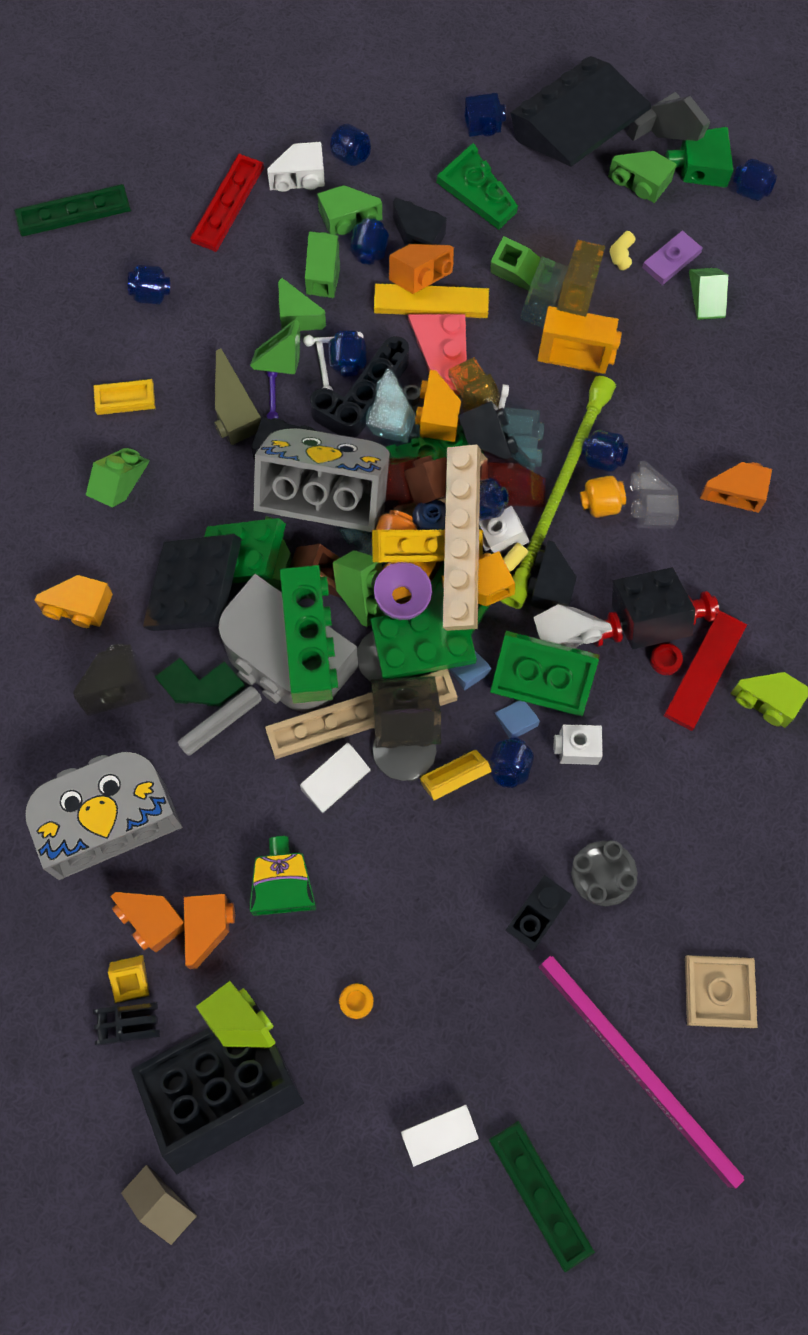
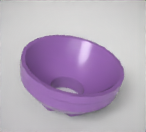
M408 562L390 564L379 573L375 580L374 597L376 603L383 613L393 619L408 620L415 618L427 608L431 600L432 585L426 572L415 564ZM399 587L407 588L411 593L410 601L405 604L397 603L393 599V591Z

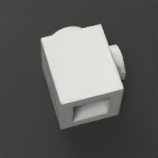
M512 506L479 522L483 530V547L486 551L490 549L493 553L499 551L501 556H503L516 543H520L523 546L530 542Z
M563 725L559 735H554V754H560V764L598 765L602 759V726Z

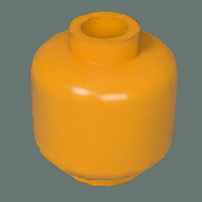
M609 475L589 479L586 482L585 491L580 492L583 510L589 509L590 514L595 518L618 514L621 511L622 505H626L623 482L617 481L614 476Z

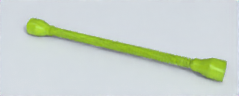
M596 376L591 384L586 414L528 545V554L523 558L520 567L516 569L512 577L515 582V594L501 600L503 604L516 609L522 608L527 597L530 571L551 525L594 421L601 412L602 407L611 399L616 388L615 382L608 377Z

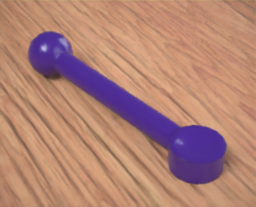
M267 371L270 383V412L267 414L268 419H279L276 412L275 378L278 372Z

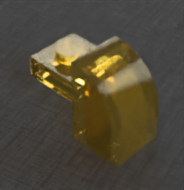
M475 357L448 370L449 378L463 398L462 411L464 413L490 401L497 407L499 406L501 396L491 374L486 375Z

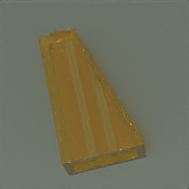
M577 239L563 282L557 310L584 317L587 316L606 246Z

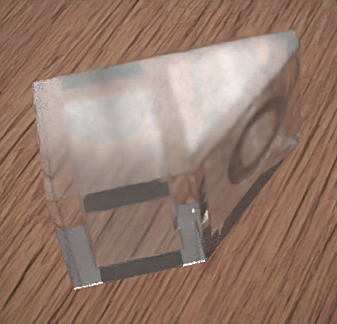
M640 461L636 472H632L630 480L631 491H636V500L632 501L631 507L632 518H637V528L674 529L679 518L678 489L648 462Z

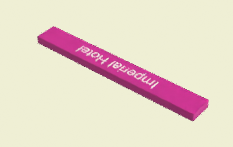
M553 956L548 957L539 966V969L726 1186L736 1189L744 1181V1176Z

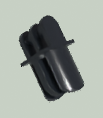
M158 1002L121 1007L115 1005L114 1007L94 1009L93 1015H97V1025H94V1030L98 1032V1040L94 1041L95 1046L160 1037V1030L127 1033V1028L158 1024L157 1016L126 1018V1014L157 1010ZM108 1013H115V1022L107 1023ZM116 1028V1038L108 1039V1029Z

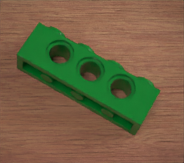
M319 565L280 569L290 689L293 704L333 700L332 689L338 688L336 668L330 669L329 657H335L333 637L327 638L326 626H332L330 606H323V596H329L327 576H320ZM304 599H311L315 602L312 606L306 608L298 605ZM307 629H313L318 632L313 638L301 636ZM309 660H317L321 663L315 670H308L304 667L305 663Z

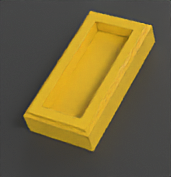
M147 379L94 385L96 414L156 409L153 380Z
M473 750L421 776L420 781L431 798L436 800L492 771L488 761L477 750Z

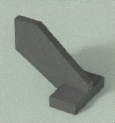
M674 92L651 106L649 111L632 122L628 128L627 135L634 141L652 131L657 138L698 141L704 137L711 121L691 96L680 98Z

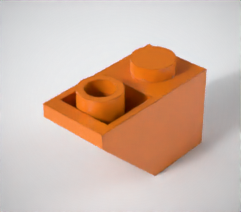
M409 244L389 256V280L412 294L422 290L452 273L454 247L451 245Z
M115 892L110 896L117 904L112 910L123 924L130 921L136 929L132 936L143 950L150 947L151 950L157 953L185 930L184 920L164 896Z

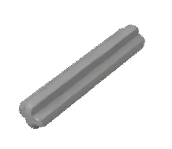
M252 686L248 687L182 737L178 744L183 752L188 756L192 755L261 702L262 698L258 691Z

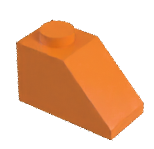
M741 462L707 481L700 499L759 513L767 500L772 469L763 467L759 463Z
M225 894L184 897L185 966L189 969H197L229 933V923H235L234 903H228V898Z

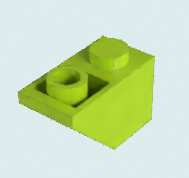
M782 672L741 679L730 694L736 697V701L741 706L748 709L754 708L764 714L763 718L768 723L774 726L781 725L786 728L794 720L806 701L808 686Z
M231 981L227 982L196 1006L206 1024L224 1047L270 1048L276 1043L269 1032L274 1026L262 1010L256 1014L252 1009L256 1004L244 988L238 991Z

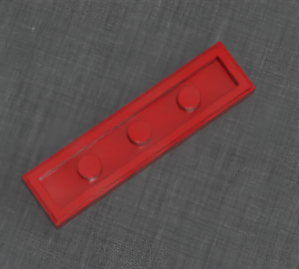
M242 154L237 155L190 238L191 243L215 252L218 251L263 171L264 162Z
M719 610L664 717L690 731L695 728L747 624Z

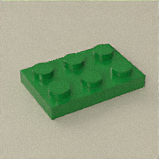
M279 518L208 526L204 537L235 534L242 539L232 584L248 582L254 574L267 581L273 578L286 523Z
M443 605L426 608L420 615L408 620H397L387 615L371 618V627L383 681L476 664L477 658L470 629L446 631L443 628Z
M506 631L490 693L583 717L600 655Z

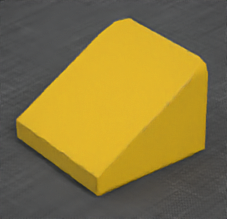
M143 955L110 962L108 975L115 1003L149 996Z

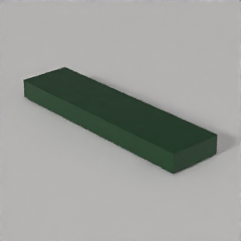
M124 184L14 209L20 234L23 237L130 212L131 209Z
M515 1122L488 1139L562 1270L567 1272L594 1254L595 1251L520 1122Z

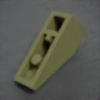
M220 348L216 350L215 411L218 420L214 422V425L220 437H227L230 444L234 445L257 433L261 417Z

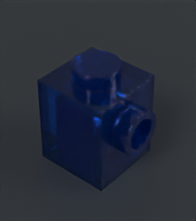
M498 93L465 97L464 117L469 137L478 135L492 136L495 133L501 132L502 122L506 121V109L504 104H500Z

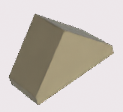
M148 1165L121 1192L139 1222L170 1245L175 1242L197 1217Z

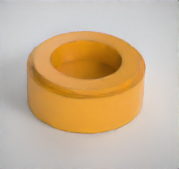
M351 984L341 992L339 1004L342 1012L347 1017L352 1019L364 1018L373 1008V995L365 985Z

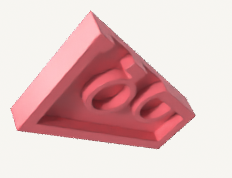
M408 314L409 324L413 329L428 371L430 372V369L436 370L456 395H467L465 314Z

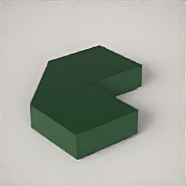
M181 658L155 676L156 680L175 703H196L220 707L245 688L242 681L225 661L201 680L194 675Z

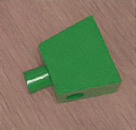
M728 127L708 129L700 140H683L680 150H667L666 158L676 163V167H681L683 182L717 187L728 186L733 173Z

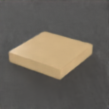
M685 956L687 1026L757 1028L754 958Z

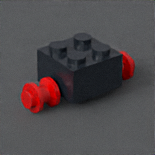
M673 567L613 580L612 607L614 612H609L608 619L604 620L611 624L612 629L601 634L602 638L593 643L596 647H600L603 645V640L607 638H612L615 643L621 642L623 639L622 632H624L633 650L693 636L696 618L704 617L707 622L715 620L716 614L719 613L717 598L711 596L708 591H703L700 593L699 599L692 600L686 593Z

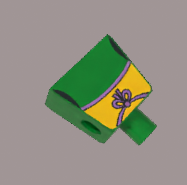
M287 836L269 838L270 856L255 858L250 901L251 914L253 916L316 910V903L303 853L290 854L289 837Z

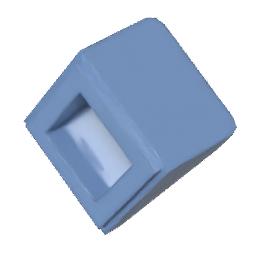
M476 651V664L449 669L464 691L488 676L491 672L490 665Z
M521 700L495 712L510 741L538 727L540 722L528 704Z

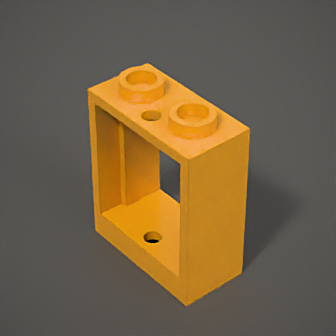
M548 306L537 361L605 374L608 364L614 365L616 352L620 345L622 332L617 331L619 319Z

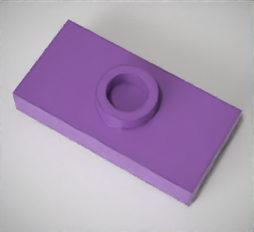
M682 230L643 263L642 268L663 285L701 254L703 248Z

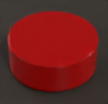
M662 643L656 646L650 656L652 668L662 675L676 673L683 662V655L680 649L670 643Z

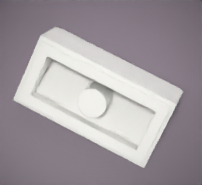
M346 743L303 781L300 787L302 792L324 813L371 769L349 743Z
M467 1105L401 1131L413 1167L479 1139Z

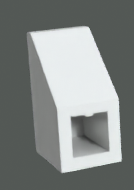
M321 142L297 143L289 147L267 168L270 190L285 192L295 188L312 190L325 186Z
M559 604L533 617L541 640L576 648L583 643L596 642L602 638L601 634L612 629L611 624L577 608Z

